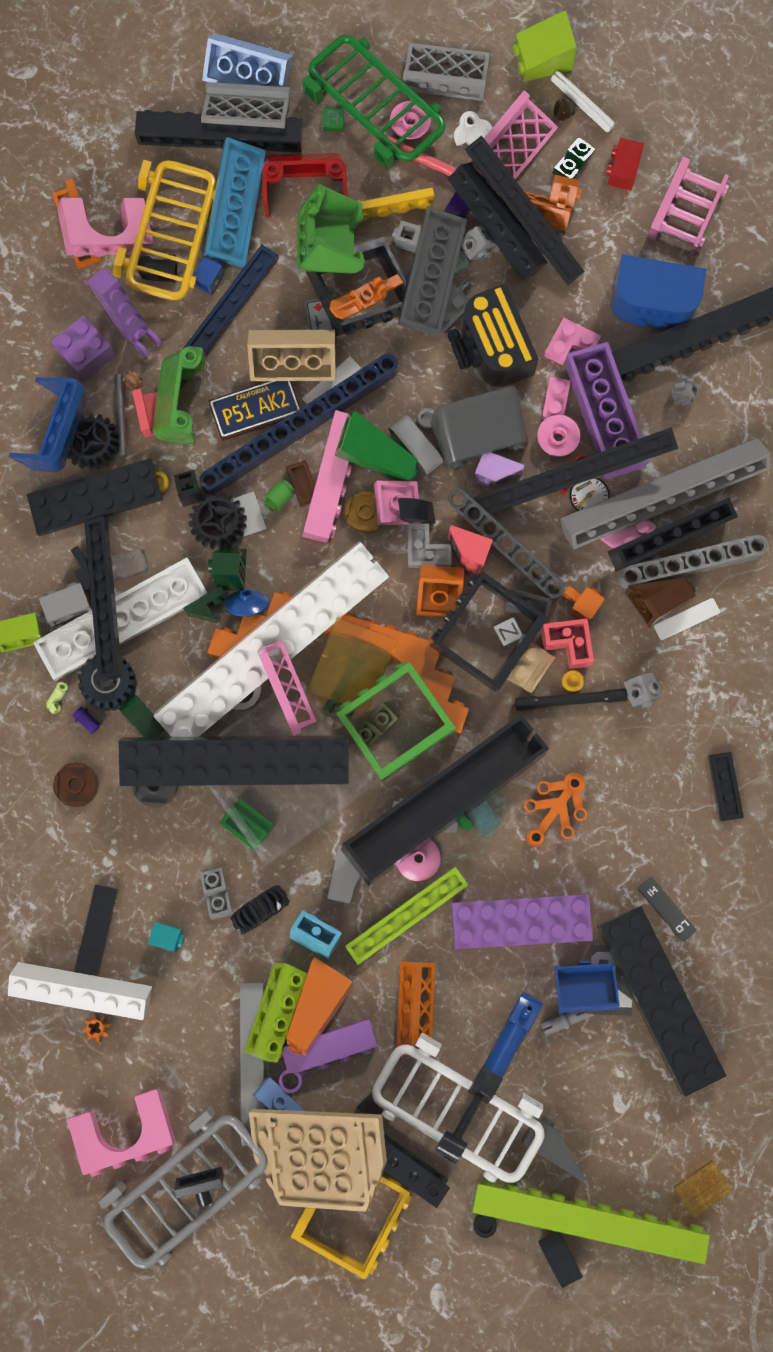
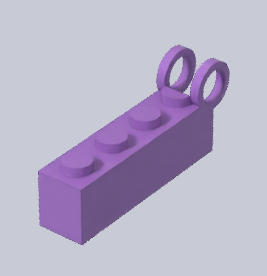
M102 268L87 281L121 335L130 341L145 358L150 353L138 341L145 333L158 347L162 344L159 337L148 328L117 278Z
M368 1018L322 1033L307 1056L303 1054L298 1056L288 1049L289 1045L283 1046L282 1055L287 1069L280 1075L279 1085L284 1092L294 1093L300 1089L303 1083V1075L308 1074L307 1069L316 1067L317 1070L330 1067L329 1062L339 1060V1063L352 1059L351 1055L359 1052L361 1056L373 1053V1048L378 1045L370 1019ZM287 1073H294L298 1077V1085L288 1087L284 1082V1076Z

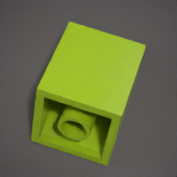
M562 11L516 34L512 50L514 56L518 57V71L520 75L523 74L525 82L552 76L556 71L561 73L572 71L577 45L566 11Z

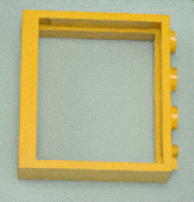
M382 1174L380 1182L400 1194L363 1264L305 1232L316 1208L305 1207L292 1231L291 1238L359 1277L366 1279L368 1274L372 1275L374 1270H376L378 1265L376 1258L379 1252H385L390 1242L387 1239L390 1231L395 1232L401 1220L398 1217L402 1208L406 1210L412 1198L409 1196L410 1189L389 1176Z

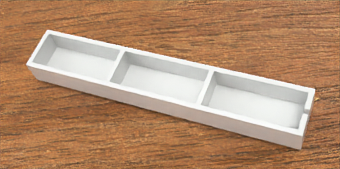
M358 541L155 711L154 718L171 737H199L268 679L257 650L282 640L291 660L389 578L388 574L377 561H370L373 559V556ZM279 647L269 651L268 655L271 660L280 663L283 653ZM273 664L274 669L276 671L278 666Z

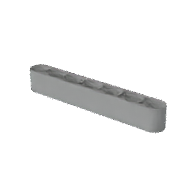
M754 535L631 565L623 570L619 577V583L621 587L627 589L635 584L676 579L755 560L767 550L768 542L765 537ZM751 544H757L760 547V551H755ZM730 549L738 550L739 556L732 555ZM709 554H716L719 561L711 560ZM688 559H695L698 566H691ZM667 564H674L677 571H670ZM646 569H653L656 572V576H649ZM625 574H632L635 577V581L629 582L626 580Z
M264 982L240 984L241 1123L250 1134L249 1112L252 1109H266L253 1096V1093L266 1079L265 1061L243 1051L265 991ZM241 1138L242 1147L248 1146Z

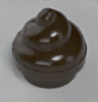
M562 99L556 101L553 115L558 120L565 121L575 114V109L569 100Z

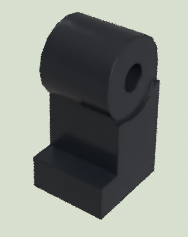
M141 256L138 260V266L177 276V261L152 259L150 256ZM138 270L140 277L144 280L176 283V280Z

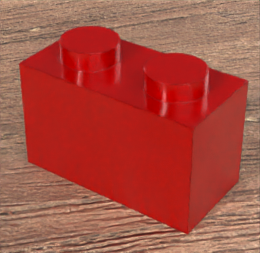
M620 137L618 145L613 146L611 158H614L613 164L609 163L606 176L609 177L608 185L632 191L644 143Z

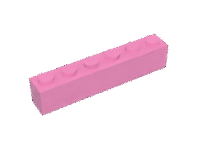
M335 410L302 533L304 538L326 544L329 538L334 537L336 526L333 525L334 517H339L341 505H338L339 498H344L347 485L343 484L345 477L349 478L352 465L348 464L349 461L334 455L348 415Z

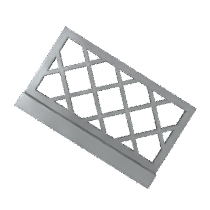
M409 43L403 82L415 93L483 101L490 53ZM412 51L422 52L423 55L416 58ZM441 54L443 58L436 61L433 55ZM457 56L462 57L464 60L457 64L453 58ZM426 59L432 63L427 68L421 64ZM475 59L485 60V62L479 66H477L473 61ZM449 62L453 67L445 70L441 65ZM467 64L473 69L468 73L462 69ZM417 66L421 71H410V69ZM437 68L441 74L430 72ZM457 71L461 77L451 76L450 74ZM477 73L482 78V80L473 79L470 77Z
M207 82V94L201 115V123L285 128L287 112L290 109V87ZM227 107L228 110H226V111H224V112L221 110V109ZM246 108L249 110V111H247V112H245V113L242 112V110H244V109H246ZM266 110L270 111V112L267 113V114L262 113L263 111H266ZM278 117L281 120H273L272 118Z

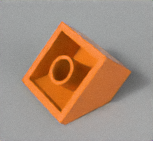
M421 564L416 615L445 617L450 610L454 612L458 606L455 602L463 592L464 568Z

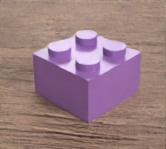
M84 315L51 341L55 351L82 382L115 356L111 345Z

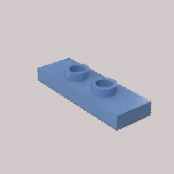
M267 1077L253 1093V1096L268 1110L304 1111L270 1077Z

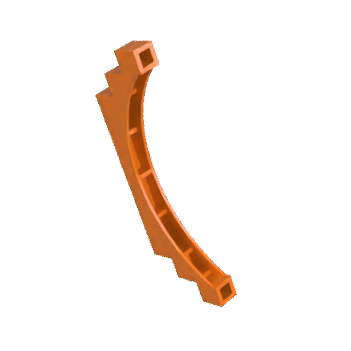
M283 591L280 594L274 592L267 616H264L262 612L255 616L243 617L237 635L234 634L235 631L223 627L220 630L216 628L207 652L209 657L219 659L293 595ZM351 612L344 614L322 633L362 642L389 656L398 664L410 662L457 730L452 734L460 737L469 708H466L465 704L453 700L452 703L448 702L455 676H452V672L445 669L435 670L440 653L430 647L433 642L432 639L429 637L426 640L419 638L418 634L411 631H406L405 633L397 631V628L392 625H377L376 621L370 618L358 619ZM436 712V715H437V717H438V719H439V722H440V727H439V729H440V728L443 727L445 724H444V722L442 721V719L439 717V715H438L437 712Z

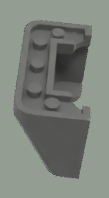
M514 386L442 405L434 411L430 422L447 470L452 468L454 470L462 469L466 466L465 463L468 462L469 458L507 447L509 451L518 453L525 450L529 443L519 396Z

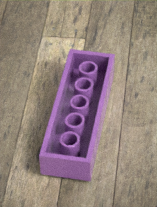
M608 342L568 353L564 365L595 453L597 454L642 438ZM650 459L603 475L604 479L643 469L647 466Z
M589 894L451 903L454 949L593 941Z

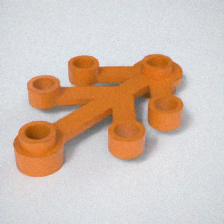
M570 773L564 778V781L540 782L536 787L540 795H546L550 791H564L559 798L539 801L529 799L524 803V810L527 813L551 808L537 829H532L527 833L526 841L530 846L539 847L543 844L545 840L544 833L558 814L561 823L560 836L565 840H569L574 836V829L570 826L566 804L571 795L575 808L573 818L578 822L584 821L587 818V811L583 808L581 792L585 789L586 782L581 774ZM573 779L578 781V787L576 788L571 786V780ZM540 785H546L547 791L541 792L539 789ZM532 802L535 806L534 810H528L527 803ZM577 811H582L584 813V817L582 819L577 818ZM564 829L571 831L570 837L564 836ZM534 833L540 836L538 842L532 840Z

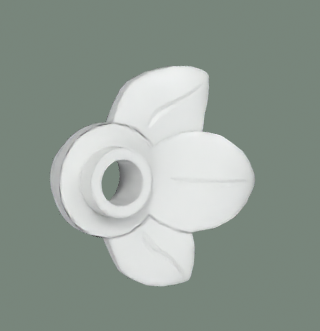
M464 112L459 120L460 125L454 131L455 143L457 146L467 143L469 146L481 135L485 138L493 127L487 120L480 119L475 112ZM468 118L473 120L472 125L467 123Z

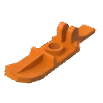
M398 274L386 280L377 277L374 281L356 290H352L338 299L332 300L329 309L339 319L349 318L384 300L387 292L402 285L403 281Z

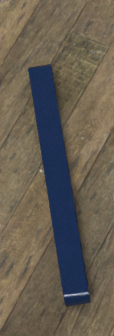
M392 354L380 356L205 470L200 475L199 480L203 491L209 495H213V492H220L333 418L335 410L344 411L394 378L397 374L396 357ZM385 364H390L393 366L391 369L383 368ZM372 375L375 377V379L372 381H368L365 379V377ZM356 387L358 390L356 392H349L347 389ZM333 398H338L340 402L337 404H332L330 400ZM314 410H321L323 412L319 416L312 414ZM298 421H303L305 425L302 427H296L295 423ZM279 433L287 434L284 439L277 438ZM263 444L269 445V448L265 451L259 449ZM244 456L252 457L249 462L241 461ZM231 467L234 469L230 474L223 473L225 468ZM209 479L216 480L212 486L205 485L206 481Z

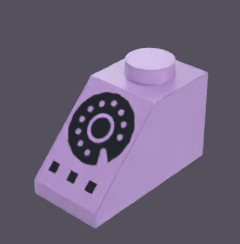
M491 452L486 453L480 459L474 480L481 486L495 487L521 476L525 465Z

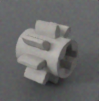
M688 377L679 379L678 383H675V386L672 387L674 401L682 403V406L692 404V401L698 396L697 384L688 381Z

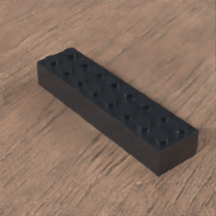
M637 906L598 925L597 928L679 1093L686 1097L726 1077L727 1075L642 906Z

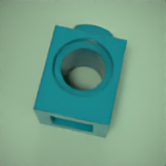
M155 922L148 944L177 952L178 948H182L185 941V935H182L184 930Z

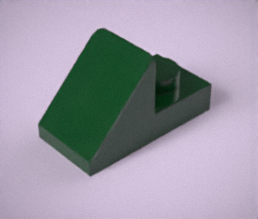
M219 586L183 607L189 617L217 623L209 608L221 606L225 602L227 595L222 586Z

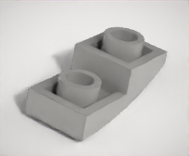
M222 867L200 873L210 919L215 920L232 915L233 910Z

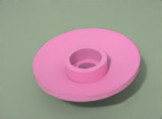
M404 101L398 104L391 112L390 121L412 101ZM415 104L391 127L398 136L402 137L427 114ZM428 118L406 139H417L425 135L431 126V118Z
M550 416L539 426L537 433L538 443L549 455L556 457L569 455L577 448L580 442L579 427L575 421L567 416ZM559 435L562 440L556 441L554 437Z
M430 841L397 865L401 874L410 880H427L437 872L440 866L441 856L439 849L433 841ZM415 855H422L423 861L421 863L415 862Z

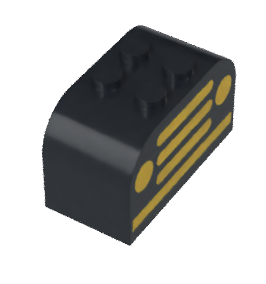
M506 283L471 297L464 310L462 326L464 337L462 341L465 349H469L472 355L470 360L473 368L478 369L481 378L486 383L495 387L507 386L534 376L539 358Z

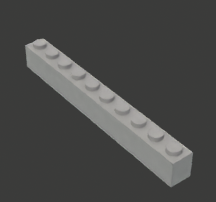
M758 438L565 516L561 518L563 534L573 549L579 548L770 470V452Z

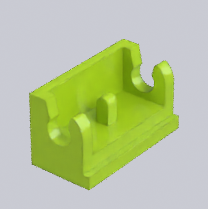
M36 613L0 621V651L2 653L33 646L34 641L43 637L41 623L38 621Z

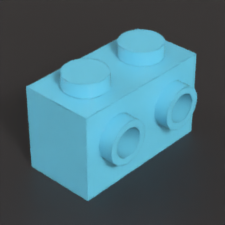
M302 910L291 927L289 938L329 961L340 943L342 933L335 927L320 921L316 916Z

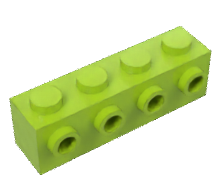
M274 963L243 1052L264 1061L278 1062L283 1053V1045L305 983L306 972L286 963Z

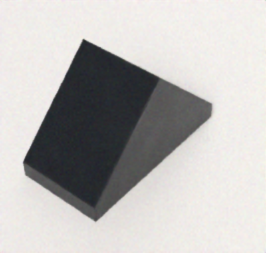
M194 470L174 475L177 493L183 507L198 503V499L204 501Z

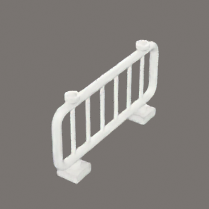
M421 1033L415 1046L419 1047L418 1049L410 1045H401L394 1049L373 1085L372 1098L380 1108L384 1109L382 1115L386 1119L394 1121L397 1117L439 1143L444 1135L437 1131L461 1087L468 1090L472 1081L430 1057L431 1055L437 1056L442 1044ZM408 1054L417 1059L392 1104L382 1097L381 1090L401 1055ZM422 1062L437 1071V1074L412 1116L397 1107ZM444 1075L458 1085L432 1128L417 1119L440 1076ZM522 1093L518 1100L520 1110L494 1095L489 1103L498 1107V1111L475 1151L472 1152L465 1148L462 1154L463 1158L485 1170L483 1176L491 1182L495 1183L497 1178L507 1183H514L520 1180L543 1143L545 1137L544 1129L541 1123L533 1118L535 1116L539 1119L543 1112V1104L525 1093ZM502 1111L518 1119L519 1122L495 1164H492L478 1154ZM524 1123L534 1129L535 1137L515 1172L507 1173L500 1169L499 1165Z

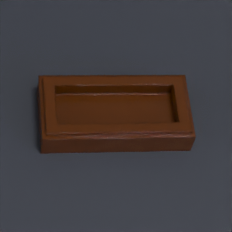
M306 460L286 466L287 474L292 487L295 489V495L300 507L311 503L315 488Z

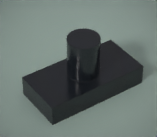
M222 1166L176 1178L174 1187L176 1199L195 1194L199 1206L209 1205L212 1202L210 1190L223 1187L224 1172Z

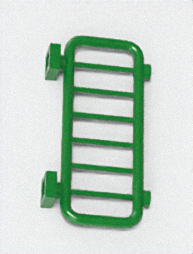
M342 35L336 38L309 63L308 73L310 76L307 75L302 80L304 93L319 105L324 100L322 90L326 91L379 141L373 146L374 158L388 171L394 166V155L402 161L416 159L439 139L445 131L446 125L445 120L440 115L442 112L440 106L435 102L431 105L426 103L368 50L370 49V44L365 38H361L358 41L353 36ZM343 44H350L355 50L324 78L317 73L316 68ZM357 53H360L369 63L337 91L327 80ZM373 65L384 76L351 104L341 93ZM385 79L390 80L398 89L369 115L365 117L355 108L358 103ZM402 91L412 102L379 130L369 119ZM416 104L427 115L398 141L393 143L384 132ZM428 118L436 122L437 129L411 152L406 153L398 147Z

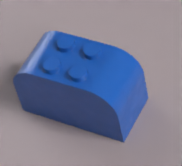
M622 254L615 273L611 297L612 311L623 322L634 324L637 327H654L659 331H665L693 319L702 300L707 269Z

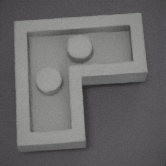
M429 523L407 524L408 568H420L421 564L452 566L451 544H429Z

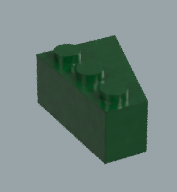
M223 548L212 553V559L208 560V573L211 574L213 583H216L217 587L222 586L223 590L232 591L245 590L247 549Z

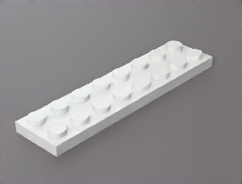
M188 558L179 561L115 597L120 645L184 610L183 607L207 594ZM92 610L33 642L54 681L79 669L82 665H86V660L95 659L93 656L96 655Z

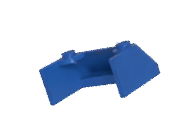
M36 377L35 382L59 396L39 454L9 453L8 457L33 471L59 472L66 465L87 398L83 384L74 378Z

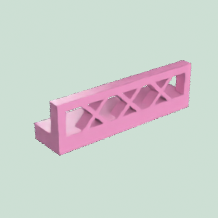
M280 640L257 650L292 734L295 736L302 733L301 728L317 721L283 641ZM280 647L283 653L280 663L271 660L268 652ZM284 660H286L288 666L283 665ZM273 664L278 666L276 671L274 669ZM281 668L289 670L292 674L288 683L278 678ZM293 679H294V681H295L296 686L291 685L292 682H293ZM282 685L287 686L285 692L283 690ZM290 688L300 693L297 703L288 700L286 697ZM298 708L306 710L310 718L298 723L295 718Z

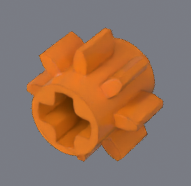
M95 1013L92 1014L93 1020H84L87 1026L82 1032H87L89 1035L87 1041L96 1037V1041L99 1043L102 1040V1035L105 1037L110 1036L107 1028L112 1026V1024L106 1023V1015L98 1019V1015ZM99 1023L101 1031L94 1033L95 1027L93 1024Z

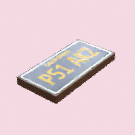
M266 381L208 400L222 441L279 423L301 408L291 381Z

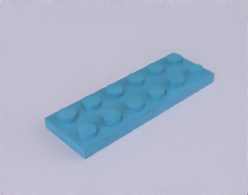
M228 137L224 140L203 256L244 268L246 265L266 150Z

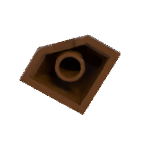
M685 578L635 584L629 586L625 591V594L649 628L692 601L696 596L694 586L691 582L686 581Z

